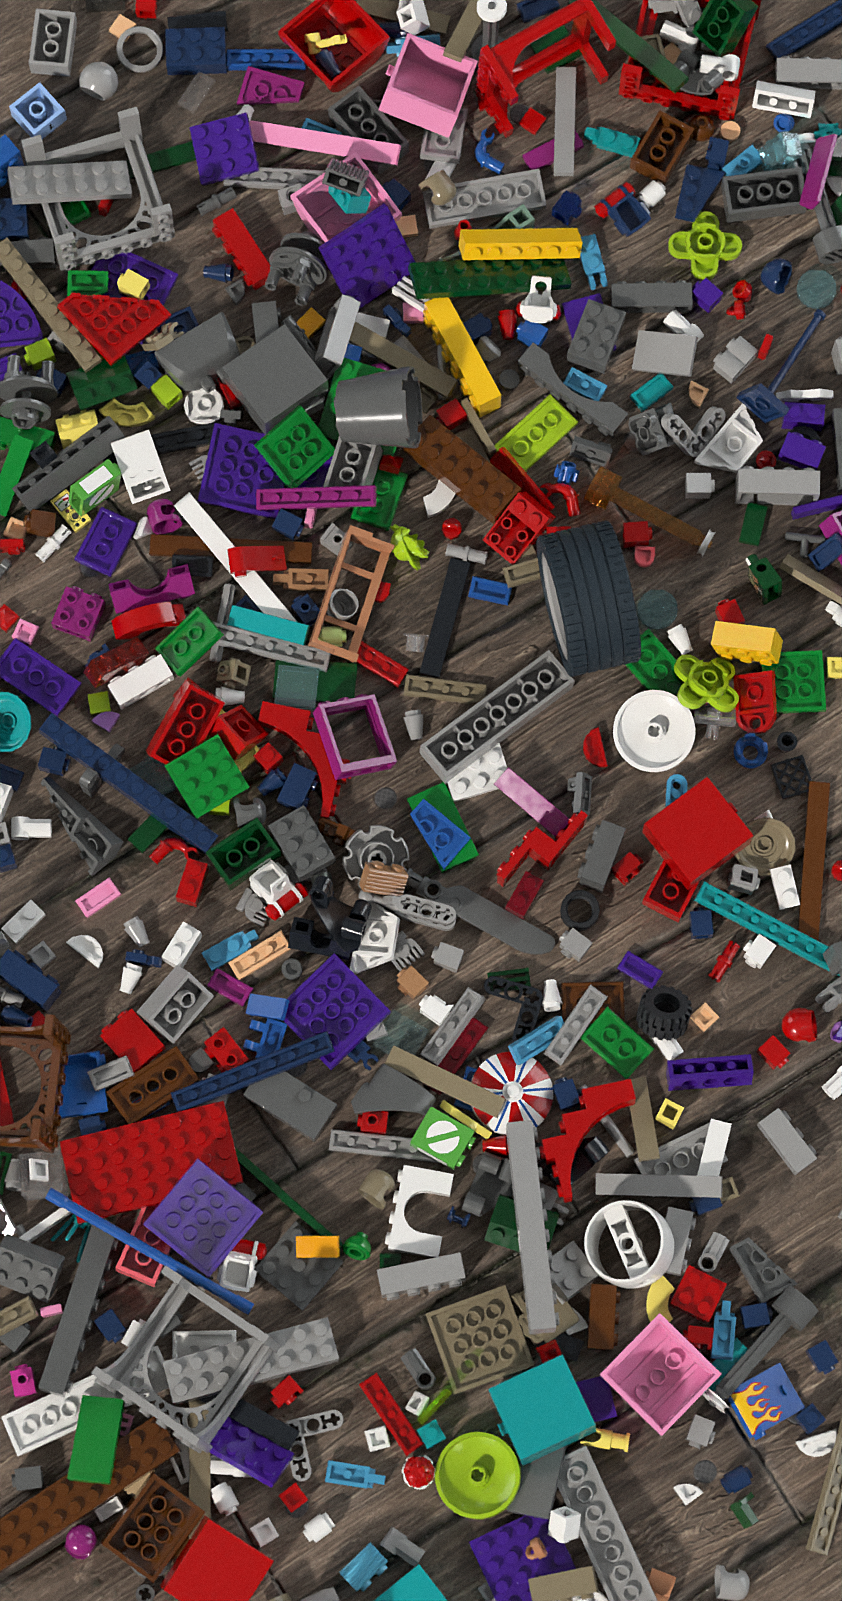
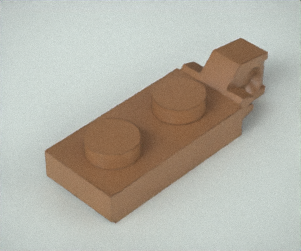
M289 568V570H284V574H273V585L283 586V589L326 591L329 583L328 569Z

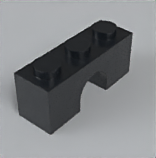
M294 917L288 948L329 957L335 953L340 959H350L351 952L345 954L330 934L318 932L314 928V920Z

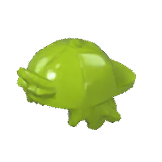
M396 524L390 526V529L394 531L390 544L395 545L392 553L401 561H409L415 570L421 569L419 558H428L429 551L423 548L425 542L417 540V533L409 535L410 529L406 527H399Z

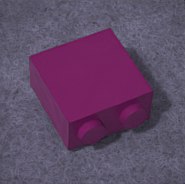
M66 586L51 622L52 627L91 642L106 606L105 601L102 599V596L96 593L89 595L84 593V590L79 587L72 586L70 588Z

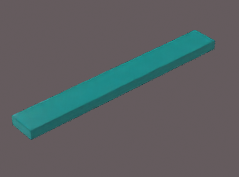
M705 881L702 883L694 901L757 934H761L766 939L830 972L823 957V953L829 946Z

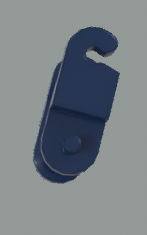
M452 1206L447 1218L450 1220L449 1223L454 1221L460 1224L461 1228L463 1226L466 1227L471 1213L462 1218L455 1215V1206Z

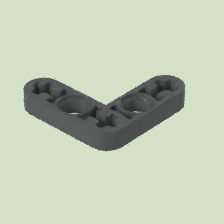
M116 743L108 754L119 762L125 752V748ZM90 767L85 770L79 780L82 791L90 797H93L104 783L99 774Z

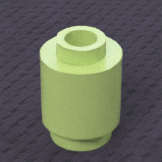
M338 626L322 627L318 640L338 647L343 646V642H347L346 630H342V627Z

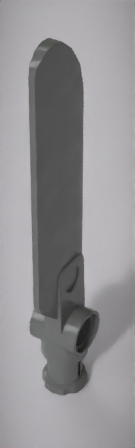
M411 868L407 871L408 879L406 885L414 888L416 893L423 896L424 899L453 907L456 911V916L514 949L531 955L549 953L554 948L555 940L551 935L461 885L445 888L436 880H431L426 876L424 878L419 876ZM435 887L438 890V894L433 896L428 894L427 888Z

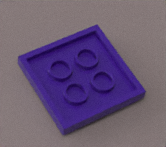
M247 113L190 127L200 181L203 186L260 171Z

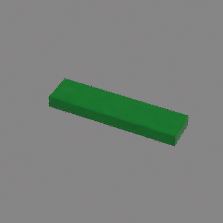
M18 434L14 435L0 473V515L5 517L8 516L16 494L12 488L21 481L30 452L35 441Z

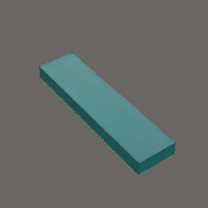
M232 605L227 623L230 626L300 645L306 644L310 625L236 605Z

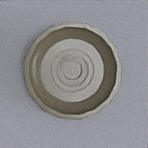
M758 818L746 824L754 836L751 843L736 854L740 865L757 869L759 876L771 875L770 869L785 866L791 862L795 852V838L789 827L773 818Z

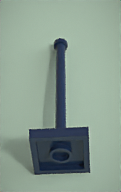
M817 309L814 312L812 321L768 389L762 383L740 391L736 398L764 423L785 416L789 411V408L774 393L820 321L825 319L826 314L822 310Z

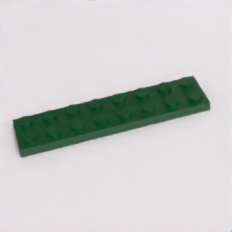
M564 258L448 260L409 263L408 266L417 299L530 292L532 276L551 277V290L570 289L572 285ZM539 281L535 284V288L538 291H545L547 285Z

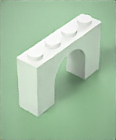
M404 1165L403 1170L399 1169L397 1182H400L399 1191L395 1190L393 1203L397 1204L395 1211H391L389 1223L393 1225L391 1232H387L385 1244L389 1245L388 1250L428 1258L439 1257L442 1236L413 1230L405 1220L404 1210L407 1202L413 1196L420 1193L450 1197L454 1174Z

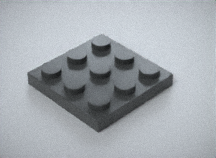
M295 1221L254 1270L303 1311L344 1262L340 1258H296V1236L313 1235Z

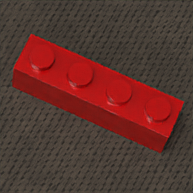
M232 208L212 220V231L217 239L221 238L224 242L222 246L227 254L231 253L234 259L232 261L237 270L241 269L243 271V278L248 286L252 285L254 290H257L265 285L271 265Z

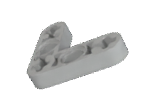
M712 406L705 412L694 429L691 430L678 415L667 413L661 419V427L684 454L697 457L723 424L726 415L722 408ZM704 427H706V428H707L706 435H705L704 437H702V435H701L702 429H703ZM684 430V438L680 440L679 434Z
M330 1410L292 1419L285 1423L298 1427L300 1433L297 1438L301 1437L302 1440L295 1441L292 1447L294 1445H301L303 1447V1454L300 1457H293L290 1462L292 1474L297 1481L305 1482L312 1474L304 1437L340 1428L344 1419L339 1411ZM331 1414L340 1417L336 1426H333L332 1423H327V1428L323 1429V1422L320 1416L325 1415L324 1420L330 1419ZM310 1419H317L319 1421V1428L317 1430L311 1431L308 1429L307 1423ZM306 1458V1462H302L304 1469H308V1473H305V1477L301 1478L300 1475H296L299 1466L298 1463L293 1465V1460L299 1461Z

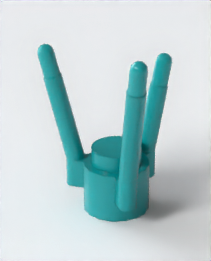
M72 1214L69 1220L51 1238V1241H55L72 1222L74 1225L66 1236V1241L71 1238L78 1227L84 1229L86 1226L76 1258V1262L79 1263L92 1224L89 1222L78 1224L76 1215Z

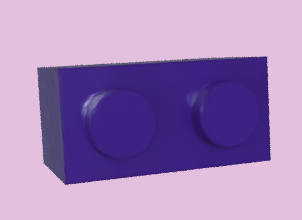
M784 403L789 408V411L785 416H782L781 429L807 426L815 431H822L825 405Z
M788 432L778 460L801 469L814 468L817 471L826 446L818 440H808L800 433Z

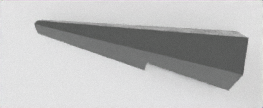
M50 777L43 778L41 785L46 786L51 795L49 798L50 802L58 808L60 812L58 816L71 841L76 842L81 851L79 854L81 859H85L90 868L88 870L91 876L95 875L116 857L123 841Z

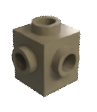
M229 658V661H220L216 681L223 683L224 687L235 689L236 686H247L251 666L242 663L241 660L236 658Z

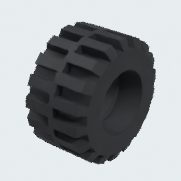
M661 985V987L653 986V989L648 988L642 994L636 1021L639 1028H642L645 1034H650V1037H656L658 1040L666 1039L670 1041L672 1038L677 1039L685 1033L692 1012V1003L688 1000L686 994H682L681 990H675V987L672 986L666 987V985Z

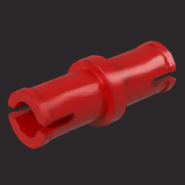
M729 940L723 953L718 955L717 963L708 975L712 980L716 978L715 981L720 982L727 968L732 966V960L740 949L737 943L733 945L734 942Z

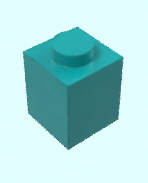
M436 1419L417 1430L427 1450L446 1439Z

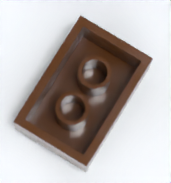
M659 110L632 156L630 168L656 182L660 181L665 186L691 142L694 128Z

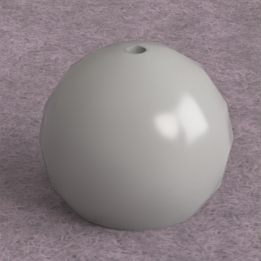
M92 62L80 74V88L88 95L105 101L116 92L118 76L110 65L104 62Z

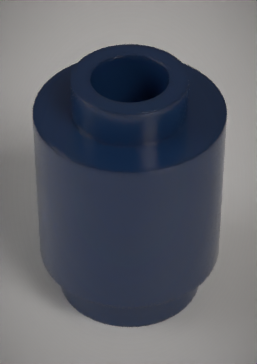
M739 1465L724 1474V1477L720 1479L723 1488L729 1495L732 1492L735 1494L752 1484L750 1479L753 1476L747 1466L743 1468L742 1465Z

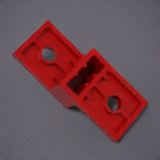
M582 810L579 814L574 813L568 821L567 829H561L556 835L555 841L537 827L533 831L528 830L523 837L522 845L520 847L517 845L510 853V860L507 863L504 861L497 869V883L504 887L528 856L549 871L586 825L588 815Z

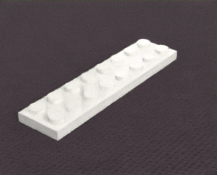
M158 1345L152 1348L148 1362L150 1382L156 1393L168 1388L163 1368L164 1358ZM139 1364L138 1369L135 1368L134 1371H142L143 1366ZM91 1375L74 1383L70 1393H66L65 1397L50 1394L1 1418L19 1457L76 1431L82 1395L121 1399L123 1394L118 1391L115 1394L96 1383L95 1379L97 1377ZM141 1376L134 1377L130 1381L131 1387L134 1388L144 1384V1378ZM147 1389L137 1393H144L146 1394L145 1397H148L150 1395V1392ZM125 1402L124 1408L130 1406L127 1402Z

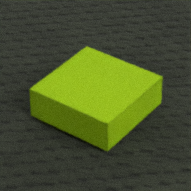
M108 691L87 694L91 716L103 712H111Z

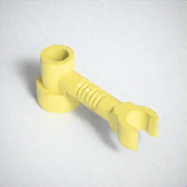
M320 33L304 35L309 55L318 54L321 52V48L347 43L346 34L336 35L323 40L320 38Z

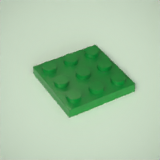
M300 405L254 445L287 488H297L333 456L335 451L331 443Z
M822 650L781 652L779 664L772 663L771 666L761 664V672L770 670L775 672L777 714L826 712Z
M218 734L164 766L196 819L249 788Z

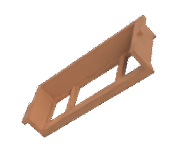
M350 525L344 535L308 646L354 663L357 662L359 656L357 652L389 555L395 545L373 538V533ZM350 541L380 552L374 573L344 563ZM341 569L371 580L357 625L326 615L328 603L335 589ZM324 621L354 632L348 650L318 640Z

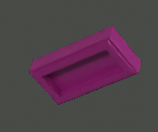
M218 968L207 985L208 988L244 1007L250 993L253 991L252 987Z

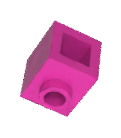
M27 1364L15 1366V1370L10 1371L15 1397L19 1398L37 1394L33 1368L27 1367Z

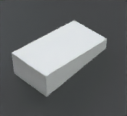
M116 1496L94 1511L102 1522L125 1508L119 1496Z

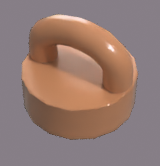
M535 1537L530 1540L525 1554L530 1560L536 1558L541 1560L547 1556V1550L540 1538Z

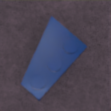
M425 799L410 813L414 823L443 870H445L471 838Z

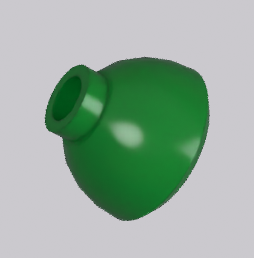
M357 1232L356 1235L349 1237L343 1243L342 1249L344 1253L353 1259L366 1260L371 1254V1246L367 1240L368 1236L363 1232Z

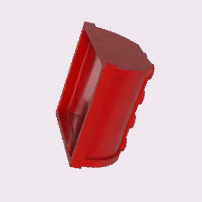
M315 0L278 31L280 39L310 67L333 93L344 90L373 66L383 54L390 40V36L355 0ZM320 33V38L323 40L336 35L346 34L347 43L320 49L322 51L327 48L329 51H332L339 69L342 71L337 77L332 79L330 75L316 64L314 57L317 54L309 55L304 35Z

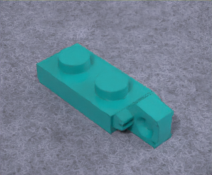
M586 127L584 139L592 140V144L596 145V148L631 158L638 148L640 137L605 127H597V129Z

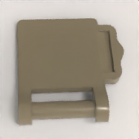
M524 1290L520 1293L516 1292L511 1296L523 1312L518 1318L519 1324L523 1328V1333L534 1344H540L542 1341L545 1343L552 1341L580 1320L568 1302L562 1305L557 1299V1304L554 1305V1312L559 1314V1325L556 1326L555 1332L529 1335Z

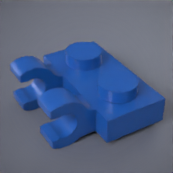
M267 1018L266 1024L251 1020L249 1029L262 1032L260 1044L245 1040L243 1049L257 1052L255 1059L280 1050L287 1024Z

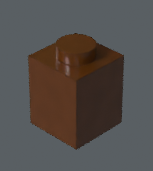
M32 509L24 517L23 526L26 527V534L50 537L55 531L56 513Z

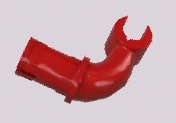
M545 483L539 487L547 488L549 492L545 494L546 497H550L553 493L562 494L564 496L563 499L566 500L569 517L581 514L577 498L579 494L571 486L564 483Z
M171 837L163 841L160 840L159 846L149 855L158 865L174 849L183 852L187 860L189 858L188 852L194 851L198 856L199 853L196 848L190 847L184 840Z

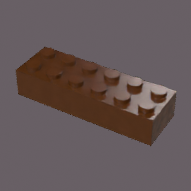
M431 415L418 427V432H421L419 446L417 448H404V452L444 483L492 524L496 523L515 496L522 492L521 487Z

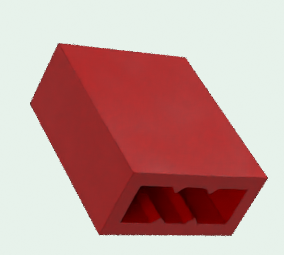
M131 1008L129 1011L126 1009L121 1012L117 1017L119 1020L113 1025L111 1023L106 1025L102 1029L100 1037L118 1058L127 1056L133 1072L136 1073L166 1048Z

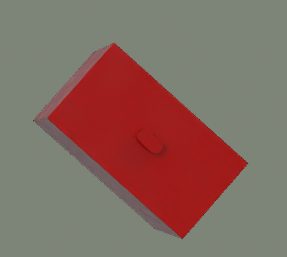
M708 777L645 822L642 830L643 834L687 890L747 847L754 836L736 812L738 811L734 805L725 800Z
M205 1515L160 1586L179 1601H249L274 1561Z

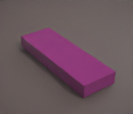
M576 130L574 152L584 148V144ZM555 139L522 155L529 170H540L554 163Z

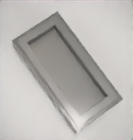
M127 1056L88 1071L95 1091L135 1075Z

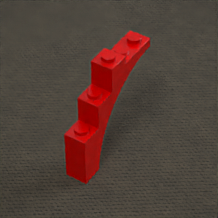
M262 701L258 723L263 727L275 730L288 737L311 760L322 787L321 817L330 820V817H334L336 812L335 796L339 797L341 785H338V783L346 784L347 778L335 780L320 733L308 731V729L312 730L314 723L311 711ZM342 759V762L346 764L350 763V760Z
M631 1079L582 1089L581 1096L578 1098L580 1108H584V1110L562 1114V1121L558 1122L561 1134L565 1133V1135L542 1139V1146L539 1147L540 1158L545 1159L546 1165L555 1164L551 1165L554 1178L558 1177L559 1185H556L559 1198H563L564 1203L572 1202L571 1168L582 1140L604 1117L621 1108L635 1104L636 1097Z

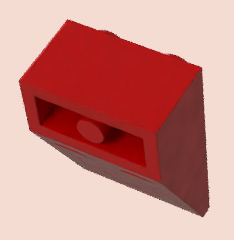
M526 491L519 492L483 538V541L510 564L514 565L537 541V537L545 532L556 516Z

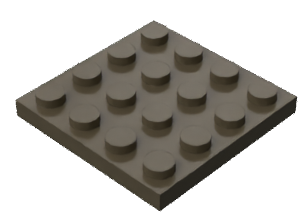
M505 1285L426 1313L454 1395L534 1366Z

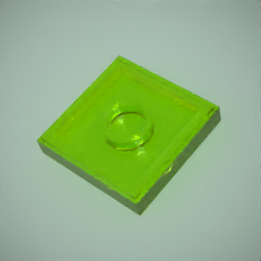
M445 1388L420 1414L417 1422L423 1427L452 1396V1393Z

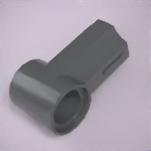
M414 1348L405 1353L401 1360L417 1385L422 1390L432 1389L436 1383L435 1376L418 1350ZM428 1374L431 1376V1382L428 1385L420 1383L422 1375Z

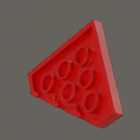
M72 293L57 306L111 366L171 317V313L158 300L154 299L138 300V298L131 297L114 298L107 295L93 294V296Z

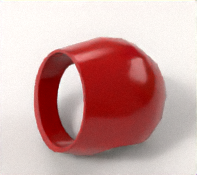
M794 1008L785 1014L781 1026L784 1035L788 1039L796 1042L806 1040L809 1043L817 1041V1022L813 1010Z

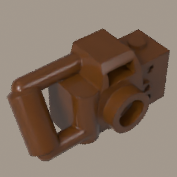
M320 817L318 819L317 828L320 833L333 839L332 843L343 847L350 836L356 832L348 826L338 824L326 818ZM326 824L330 825L328 831L324 830Z

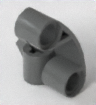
M686 48L680 53L677 61L673 64L689 78V81L680 90L696 95L712 94L723 84L724 79L719 71L712 69L708 73L699 72L702 54L705 55L704 51L695 50L691 52Z
M382 1064L370 1083L366 1082L361 1086L351 1103L355 1114L372 1111H407L426 1116L428 1110L437 1099L404 1074L388 1065Z
M484 1151L477 1173L461 1209L479 1217L496 1206L499 1194L508 1197L513 1196L509 1158H502L487 1151Z

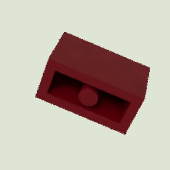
M525 871L505 910L524 920L543 887L544 880Z

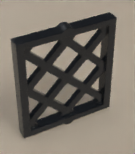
M803 755L771 764L782 800L808 792L809 788L803 791L799 790L802 784L809 787V784L804 782L806 775L808 781H812ZM793 760H800L797 766L790 763ZM801 763H803L805 771L799 768ZM786 764L784 770L777 768V765ZM788 766L795 769L793 775L786 773ZM776 771L782 773L779 779ZM797 771L804 773L801 780L794 777ZM784 775L791 778L788 784L781 781ZM793 779L800 782L797 789L790 786ZM780 784L786 786L784 792L782 791ZM788 788L795 791L794 794L786 795Z

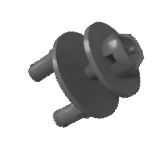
M309 231L289 233L283 236L280 243L281 247L273 250L269 257L271 266L265 287L268 290H276L281 277L287 282L299 286L300 289L295 302L300 306H304L308 303L311 291H314L315 286L322 284L327 277V269L324 265L326 262L318 248L323 243L317 235Z
M10 355L7 357V373H5L4 380L0 382V398L5 400L0 406V413L3 417L11 419L15 427L31 429L36 423L44 422L51 416V409L47 404L57 398V389L53 381L54 364L52 361H43L41 377L31 376V373L28 371L24 375L25 371H19L20 356Z

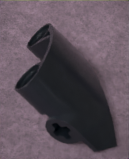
M317 876L309 893L315 910L332 938L345 954L357 951L365 935L372 905L362 899L356 900L353 907L333 897V882L326 876Z
M598 1136L582 1140L571 1168V1185L610 1152L609 1148ZM535 1143V1147L542 1146V1143ZM540 1158V1160H537L538 1168L541 1167L542 1175L547 1176L555 1186L559 1185L558 1177L554 1178L551 1165L555 1164L546 1165L545 1159Z

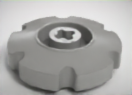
M370 825L368 832H363V830L359 829L347 840L345 848L349 850V853L342 857L343 867L351 880L355 878L359 880L358 886L365 862L372 863L373 860L371 858L372 856L375 857L376 853L380 857V860L376 861H380L388 866H392V864L403 866V862L409 860V851L405 841L400 836L394 838V830L383 825Z

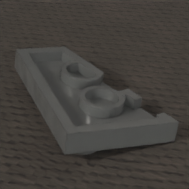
M749 1237L729 1248L759 1304L782 1293L789 1285L792 1287L797 1285Z

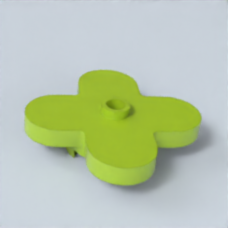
M704 211L700 213L695 222H692L691 231L676 232L670 237L668 250L677 259L691 260L693 276L703 281L705 278L710 280L716 276L718 261H730L739 257L742 251V241L733 233L721 232L717 216L711 212Z
M682 655L677 659L674 665L675 674L685 682L681 685L677 698L684 707L698 709L708 702L721 712H731L735 709L739 696L729 686L735 675V668L731 662L715 658L708 663L692 655Z

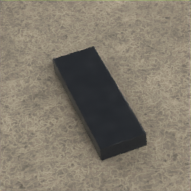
M226 11L167 17L168 29L225 27V32H228Z

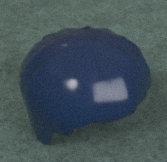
M782 258L767 262L761 272L760 279L762 284L775 294H783L785 286L788 285V280L792 275L791 262Z

